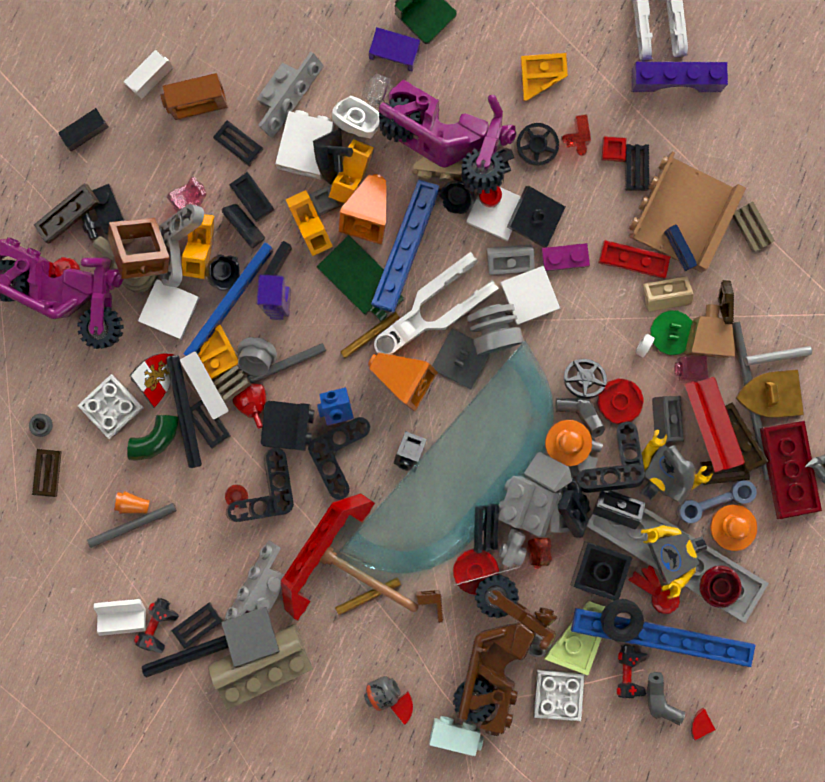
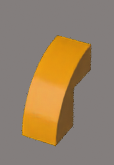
M354 139L348 146L353 149V155L351 157H344V171L339 172L333 181L329 194L330 198L342 203H346L360 186L374 147Z
M304 190L285 199L311 255L314 256L333 247L307 191Z
M204 214L202 224L188 234V242L182 255L183 276L205 278L213 241V215Z

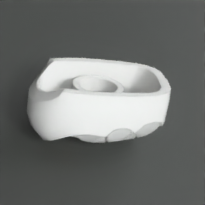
M349 96L338 102L333 108V122L348 133L371 139L379 128V112L356 97Z

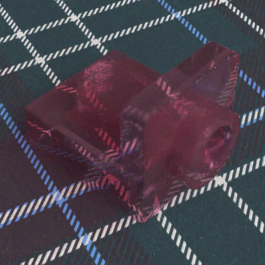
M682 356L677 358L674 369L675 375L679 376V381L708 379L706 356Z

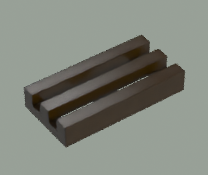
M37 449L32 495L57 497L62 451ZM43 454H46L43 491H39ZM52 455H54L51 492H48Z
M700 462L701 467L712 466V462ZM743 466L733 467L721 472L708 470L707 467L702 472V475L706 477L710 474L744 471V476L710 479L709 482L703 483V485L750 480V473L747 474Z

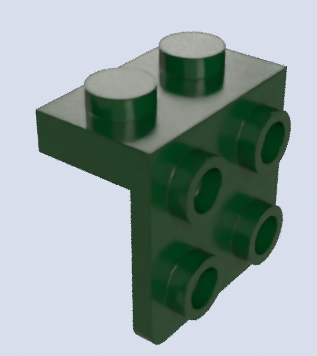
M446 0L395 1V15L425 44H429L457 15L456 10Z

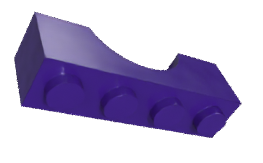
M636 62L631 70L632 92H655L671 87H688L696 89L698 92H722L728 85L727 62Z
M259 275L258 306L272 320H284V317H289L291 289L285 286V278L283 276Z

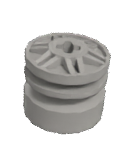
M514 304L488 306L467 316L468 323L479 322V324L472 326L470 331L482 332V336L473 340L477 355L504 350L524 343L521 329L519 327L509 328L508 325L518 319L517 315L506 316V314L515 311Z

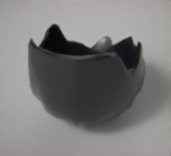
M461 180L450 181L444 187L439 188V197L443 199V206L450 213H467L475 203L474 192L470 191V186L466 188L465 182Z
M222 254L213 257L205 271L209 284L219 290L231 289L240 277L238 258Z

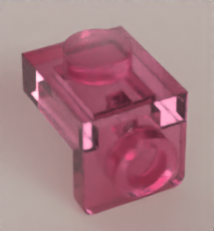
M192 177L186 185L168 193L167 199L176 212L189 204L201 205L206 197V191L202 183L198 182L195 177Z

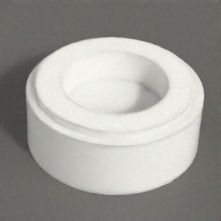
M645 334L635 351L636 354L644 357L650 349L654 337Z

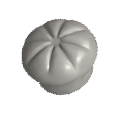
M248 337L237 346L238 365L244 372L250 375H266L269 372L270 365L277 360L275 347L263 338Z

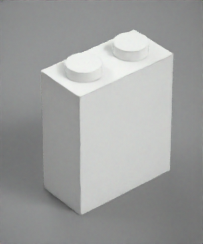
M301 110L289 111L275 163L276 167L279 170L321 180L322 175L316 164L313 140L334 131V123L325 116H317L315 118L308 116V113Z

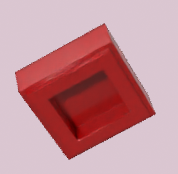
M604 136L601 160L624 162L627 138Z

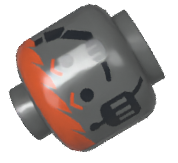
M383 676L367 684L364 698L369 707L373 706L377 711H382L398 702L400 689L393 678L390 679L387 676Z

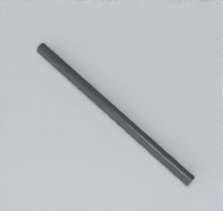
M734 322L732 324L733 336L745 386L752 380L750 366H746L744 363L747 352L740 322ZM750 411L756 442L764 453L759 429L763 428L761 417ZM764 464L762 466L764 480H769L767 465Z

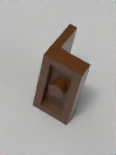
M440 590L416 592L417 604H436L438 623L443 622Z

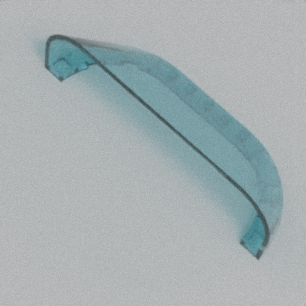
M526 340L342 547L339 553L375 570L390 573H413L431 569L450 560L473 540L475 506L493 503L499 505L505 499L507 493L504 489L505 484L509 479H512V476L527 478L524 476V472L537 453L541 452L544 454L546 450L545 438L548 430L553 426L554 407L550 385Z

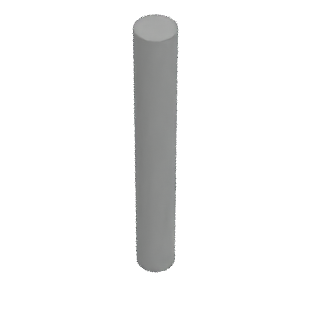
M811 346L747 356L744 358V363L746 366L808 356L812 355Z

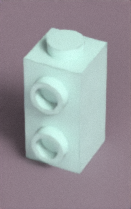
M440 716V719L434 718L429 739L430 746L471 756H476L477 750L481 751L484 737L480 736L481 732L480 729L476 728V724L470 722H463L462 725L453 723L454 719Z

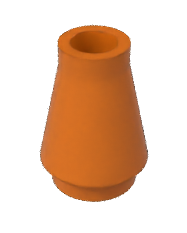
M126 491L123 493L118 492L114 510L120 511L119 514H147L150 500L143 499Z

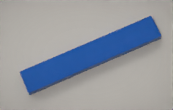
M418 179L371 305L373 307L394 313L437 200L440 185Z
M264 242L183 353L185 356L196 352L198 355L203 344L209 340L215 332V328L222 323L273 253V249L269 244Z

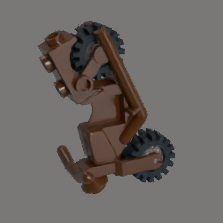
M502 575L489 576L479 583L475 591L476 605L482 610L483 614H487L490 618H501L509 614L519 622L484 630L475 637L466 680L458 686L453 695V705L456 707L454 710L456 713L458 712V718L466 720V722H483L480 725V729L486 730V734L499 736V733L504 734L506 728H511L513 714H509L511 705L516 704L518 691L514 690V681L504 674L506 665L514 660H523L527 656L536 634L544 637L539 643L540 649H548L556 638V632L547 626H550L558 617L553 615L554 610L540 607L539 611H534V614H532L525 606L518 602L519 591L515 587L516 584L509 580L510 578L507 576L504 577ZM480 674H481L483 677H485L487 680H489V683L494 684L497 688H496V689H493L494 687H493L492 685H489V684H488V681H486V680H484V681L480 680V679H481V678H479ZM496 704H499L496 716L491 720H486L494 712Z

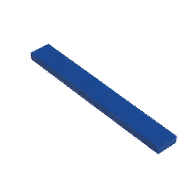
M575 608L571 626L572 632L611 639L602 629V613ZM616 616L614 625L617 628H625L629 625L631 619ZM644 622L643 628L637 637L626 642L746 667L752 666L756 646L753 643Z

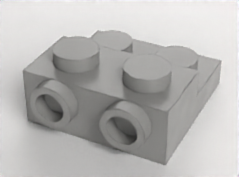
M512 476V479H509L505 484L504 489L507 492L505 499L499 503V520L515 528H522L539 537H545L560 493H554L523 476Z

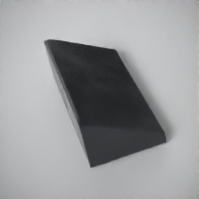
M97 108L58 132L66 147L72 152L109 128Z
M238 204L221 209L224 216L251 248H254L265 239L264 235Z
M612 490L601 491L593 514L626 527L637 529L642 521L646 503Z

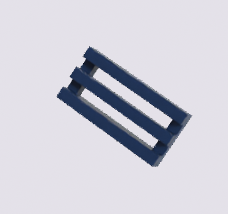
M675 224L665 230L664 233L684 271L686 272L697 266V262L678 225Z

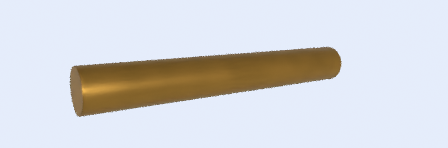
M394 312L341 350L342 356L346 359L398 321L400 319L399 315Z
M398 577L384 583L391 589L401 586ZM371 589L336 606L335 609L338 615H341L382 595V593Z

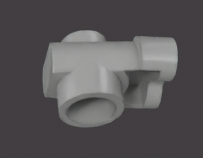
M515 527L511 528L507 544L503 543L499 550L502 564L512 567L513 564L522 565L526 555V548L521 547L526 537L522 530Z

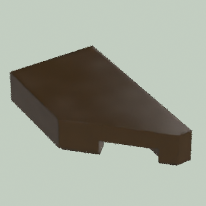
M722 280L718 302L723 322L725 324H733L734 292L731 281Z

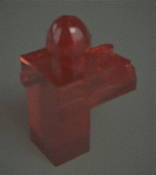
M587 114L575 117L576 133L565 134L561 137V141L566 142L567 148L577 146L576 152L580 156H584L587 153L586 145H589L591 142Z
M534 538L529 540L527 551L529 552L531 565L536 569L542 566H549L552 561L550 538Z

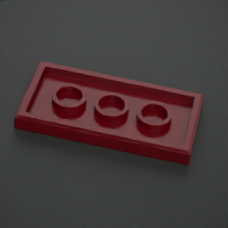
M805 420L759 428L764 455L769 461L766 465L776 518L784 519L822 511L814 469L812 467H805L812 460Z

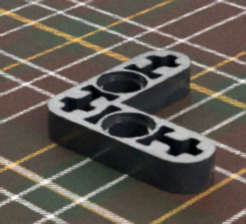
M357 417L314 438L311 441V446L308 447L309 453L330 495L334 499L341 500L346 498L350 492V487L333 453L369 434L370 423L363 417ZM356 422L366 423L365 432L363 434L359 431L353 433L355 438L350 440V435L345 427L350 426V430L356 427ZM338 431H342L346 435V441L340 445L333 441V435ZM316 442L325 444V448H323L325 456L328 453L331 455V458L324 459L320 464L317 459L321 458L320 454L313 452L315 448L314 443ZM325 463H334L336 471L333 475L324 474L323 465ZM340 474L341 479H337L340 486L345 485L344 495L334 494L333 490L336 486L334 482L329 484L327 479L335 478Z
M623 422L617 428L616 437L621 465L585 469L579 472L577 483L582 488V492L592 493L628 489L642 485L645 472L638 430L633 423ZM625 429H628L630 433V443H626V435L623 434ZM631 449L637 453V456L632 460L627 459L624 456V452ZM621 472H624V482H621ZM631 472H635L636 475H639L637 476V480H633L632 477H630ZM612 473L617 477V481L609 484L604 480V476ZM597 475H600L601 485H597ZM584 477H589V480H591L590 485L582 482Z
M273 448L264 455L269 496L230 503L226 508V516L230 521L243 522L284 515L293 509L294 501L287 458L282 449ZM273 452H275L276 456H280L281 459L277 461V467H283V471L271 473V469H275L274 461L269 459L273 456ZM275 475H281L285 480L281 488L273 485ZM286 490L287 494H282L283 501L288 502V506L284 507V511H282L281 507H277V503L281 499L280 494L275 496L274 491ZM258 501L263 502L266 506L265 512L261 515L256 514L254 511V504ZM249 502L248 510L251 517H248V512L239 514V518L231 514V510L235 509V505H237L238 509L248 508L246 503Z

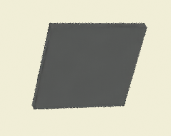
M451 328L432 366L438 373L472 389L490 353L477 355L473 342L474 339Z
M267 607L222 622L235 668L280 652Z

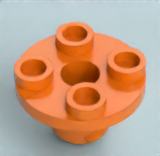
M563 420L554 424L548 430L545 438V448L549 457L566 466H575L582 463L590 454L592 438L588 429L580 422Z
M726 505L713 514L710 531L718 546L726 550L739 551L747 548L754 541L757 534V522L754 515L747 508L741 505Z

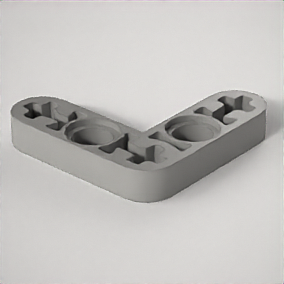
M189 204L159 226L169 255L168 273L161 274V281L165 286L178 287L182 281L183 273L179 240L202 224L204 210L200 206Z

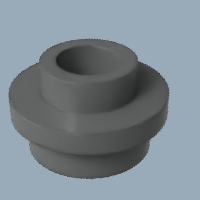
M36 414L30 419L29 429L35 436L44 437L52 431L53 422L48 415ZM40 421L45 423V427L42 430L38 428Z

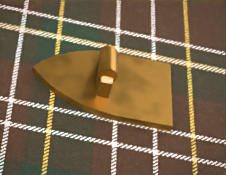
M798 370L761 374L750 380L736 397L739 403L746 409L760 416L774 418L804 415Z

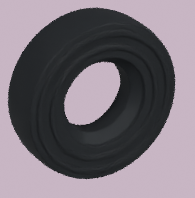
M627 599L612 601L604 608L601 615L603 631L609 638L617 642H627L639 635L644 625V616L641 609L634 602ZM620 613H628L630 615V623L625 628H617L614 625V619Z

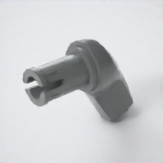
M556 397V412H576L593 438L604 433L605 427L589 399Z
M673 445L669 448L674 456L667 449L663 453L674 467V484L668 496L684 504L693 488L695 467L692 461L685 460L677 447Z
M660 672L650 673L647 684V701L650 714L656 719L662 717L680 726L685 718V711L667 704L664 695L663 674Z

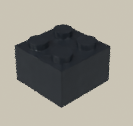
M584 541L570 585L613 601L620 598L633 557Z

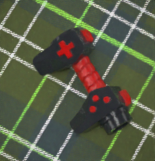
M158 597L154 603L150 604L148 609L152 617L146 631L136 635L134 639L136 646L158 653L164 651L165 645L153 635L159 622L176 621L179 617L175 611L169 609V601Z
M621 645L620 652L618 653L619 663L623 664L622 683L618 684L617 695L620 698L631 699L635 696L646 695V690L643 686L631 683L632 667L645 661L648 656L646 653L636 652L634 645Z

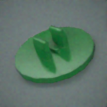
M668 310L659 314L654 319L650 328V336L654 337L653 345L660 352L667 355L684 353L693 321L685 313L678 310Z

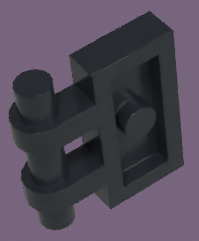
M110 184L92 190L100 202L93 208L98 216V220L92 221L89 212L81 218L84 224L82 225L83 230L88 234L91 241L99 237L96 230L100 228L103 229L105 235H108L109 222L125 221Z
M572 478V482L567 484V490H564L563 496L558 502V511L572 535L576 538H583L589 521L586 513L591 510L589 506L590 501L582 493L580 485Z

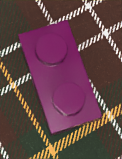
M587 243L541 249L543 266L546 272L590 266Z

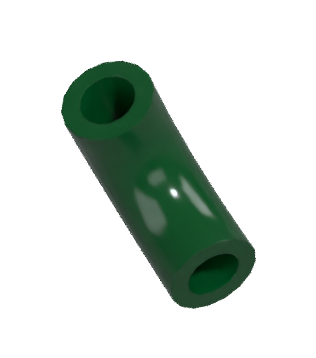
M156 415L154 428L148 435L139 438L131 437L127 446L128 459L132 461L151 459L165 451L175 437L179 421L178 417Z

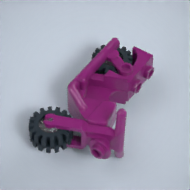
M404 79L391 89L388 96L389 104L383 102L379 106V127L384 137L387 135V139L390 141L394 138V142H401L442 168L449 167L463 160L462 181L465 182L466 188L470 186V191L472 192L478 189L477 193L482 194V190H485L487 194L490 193V188L495 191L497 186L500 187L502 185L505 165L503 158L499 157V153H497L499 141L502 146L511 144L516 138L517 132H515L516 127L513 124L502 126L503 110L495 95L488 96V103L494 113L490 126L486 120L466 113L461 114L459 122L455 124H443L439 121L438 99H435Z
M11 237L0 239V301H17L51 319H60L71 316L91 300V309L86 310L85 314L80 316L81 322L77 324V327H80L78 335L82 334L83 336L80 338L82 342L86 341L88 347L93 346L94 349L111 347L119 341L118 338L123 335L121 329H124V325L120 324V321L123 320L121 317H117L118 313L112 311L110 289L119 288L124 279H121L118 268L110 270L111 261L109 258H83L81 265L83 267H96L94 273L78 269H65L62 276L51 278L49 277V262L40 256L41 252L30 247L25 249L20 246L21 242ZM9 256V257L15 258L16 260L13 261V260H3V259H4L5 257Z

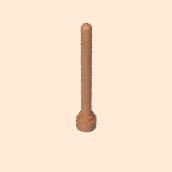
M328 547L320 559L322 564L337 566L412 612L418 610V605L338 557V553L334 552V548Z

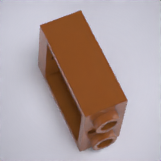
M217 73L162 86L164 93L160 94L163 107L166 108L168 114H172L175 120L228 108L223 85Z
M155 218L109 222L108 240L121 279L168 273L169 255ZM151 237L156 252L126 255L121 240Z

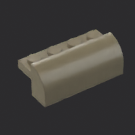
M296 624L274 633L280 651L278 653L236 668L233 665L231 654L209 665V673L216 690L218 689L227 710L313 670V666L304 649L305 643Z

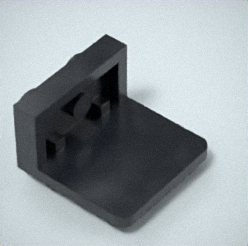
M267 401L264 408L261 445L306 451L307 446H311L312 433L308 432L309 423L313 424L315 410L311 409L312 405Z

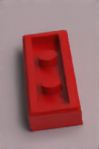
M604 240L598 263L666 279L671 256Z

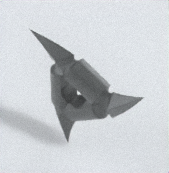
M825 455L813 458L805 467H812L825 484Z

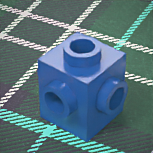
M346 387L319 394L321 403L317 404L320 418L325 417L327 426L354 419Z

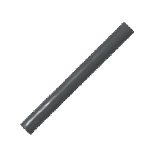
M321 343L270 365L269 372L264 376L247 375L250 383L257 382L325 352V346Z
M171 503L87 539L90 548L174 513L177 511L174 503Z

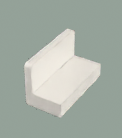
M155 50L124 83L142 100L173 67L166 57H163Z
M140 599L94 604V610L98 615L97 633L99 636L146 631V609Z

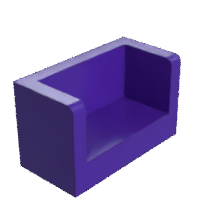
M376 27L369 50V59L374 60V57L377 56L408 66V71L412 72L419 52L420 40Z

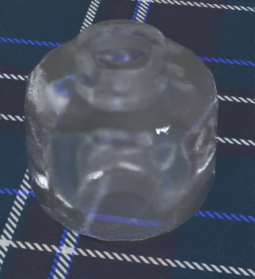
M376 73L374 76H369L362 91V97L368 100L367 104L379 109L380 104L383 102L389 104V93L395 87L391 83L392 79Z

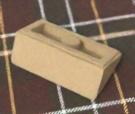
M688 276L643 284L648 311L689 305L693 302L694 293Z

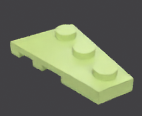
M588 601L583 607L584 610L602 613L605 606L592 601ZM571 622L545 655L544 659L589 675L602 638L572 632Z

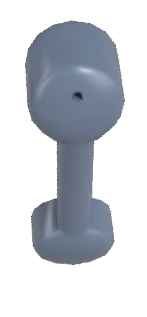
M737 481L732 485L730 492L699 503L693 500H686L684 504L680 503L677 510L678 516L683 522L696 523L701 518L702 511L732 500L741 504L750 503L756 497V487L749 481Z

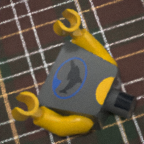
M659 430L654 431L652 440L649 441L641 452L645 472L644 479L648 483L640 493L650 501L658 492L668 496L674 484V467L663 453L667 449L672 456L674 454L665 445L667 434L663 439L657 438ZM702 466L698 473L695 474L692 490L701 483L710 481L713 474L707 477L702 475V472L707 468L706 466Z
M664 525L641 530V533H647L648 535L647 540L643 541V543L648 544L662 581L670 583L663 586L662 590H670L671 594L667 597L668 599L679 596L680 590L689 582L696 572V566L700 564L696 553L707 549L704 538L701 536L690 540L687 533L681 532L678 528Z

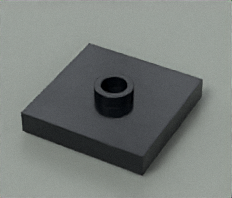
M525 186L507 228L543 248H547L565 210V206L531 186Z

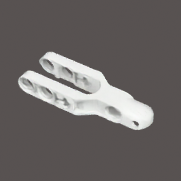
M633 0L639 57L641 61L652 60L651 39L653 35L650 33L648 21L650 16L649 1ZM666 0L673 56H687L688 42L683 0Z
M470 252L417 292L412 310L379 334L375 339L374 348L377 353L392 355L424 331L446 330L494 294L499 288L491 280L483 288L476 290L463 303L456 305L436 321L426 322L421 317L420 307L422 304L478 263V260Z

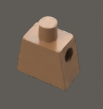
M706 305L705 316L693 319L685 355L731 358L735 356L732 324H725L723 318H719L720 305Z

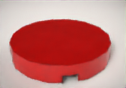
M621 378L606 383L605 389L598 395L597 400L602 416L615 424L633 421L641 413L644 403L642 391L636 383Z
M474 548L466 550L457 557L453 565V576L456 584H458L462 591L476 595L475 591L479 583L489 577L487 575H499L497 561L489 552L482 550V553L475 552Z

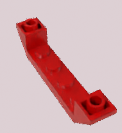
M360 493L333 502L283 576L281 588L284 610L295 620H299L311 602L300 592V589L306 584L308 577L319 564L327 548L331 546L333 539L344 526L349 515L363 523L366 516L370 514L375 503Z

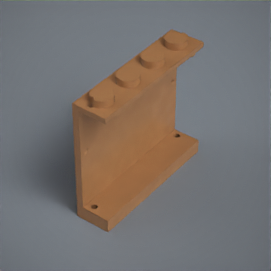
M672 151L667 157L663 156L658 165V168L661 169L659 175L652 178L648 186L651 191L648 197H643L638 207L641 212L638 218L634 217L629 225L631 230L629 237L679 261L664 233L665 230L676 224L697 262V266L693 267V269L702 273L708 269L746 187L740 184L734 187L727 185L673 158L675 152Z

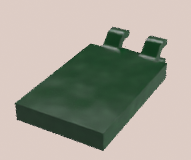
M348 235L316 267L365 316L371 311L379 321H383L388 316L383 309L373 307L371 303L384 269ZM400 295L397 306L404 300L402 295Z

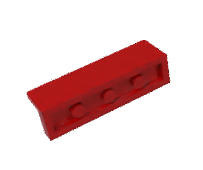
M710 377L699 382L692 381L685 384L714 471L721 472L744 464L745 461L716 378Z

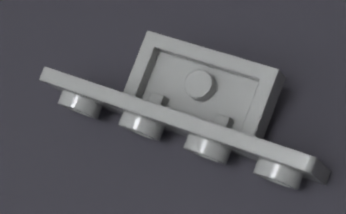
M310 52L298 70L282 63L257 97V100L262 105L270 108L258 126L271 138L275 136L287 119L289 111H293L322 70L324 65L314 53Z
M268 540L266 545L261 548L257 562L249 570L248 578L238 590L237 598L232 607L227 610L224 621L241 616L246 611L252 612L263 607H267L268 613L270 612L282 590L281 580L284 574L270 568L281 549L274 542Z

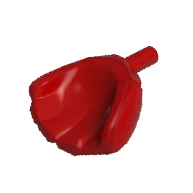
M251 383L250 386L236 395L232 402L242 414L248 418H254L257 428L260 429L263 425L259 414L265 408L266 391L262 384Z

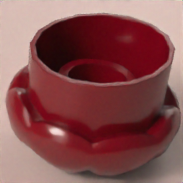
M714 566L708 569L703 574L699 586L702 598L709 605L716 608H725L734 604L738 600L742 588L737 573L726 566Z

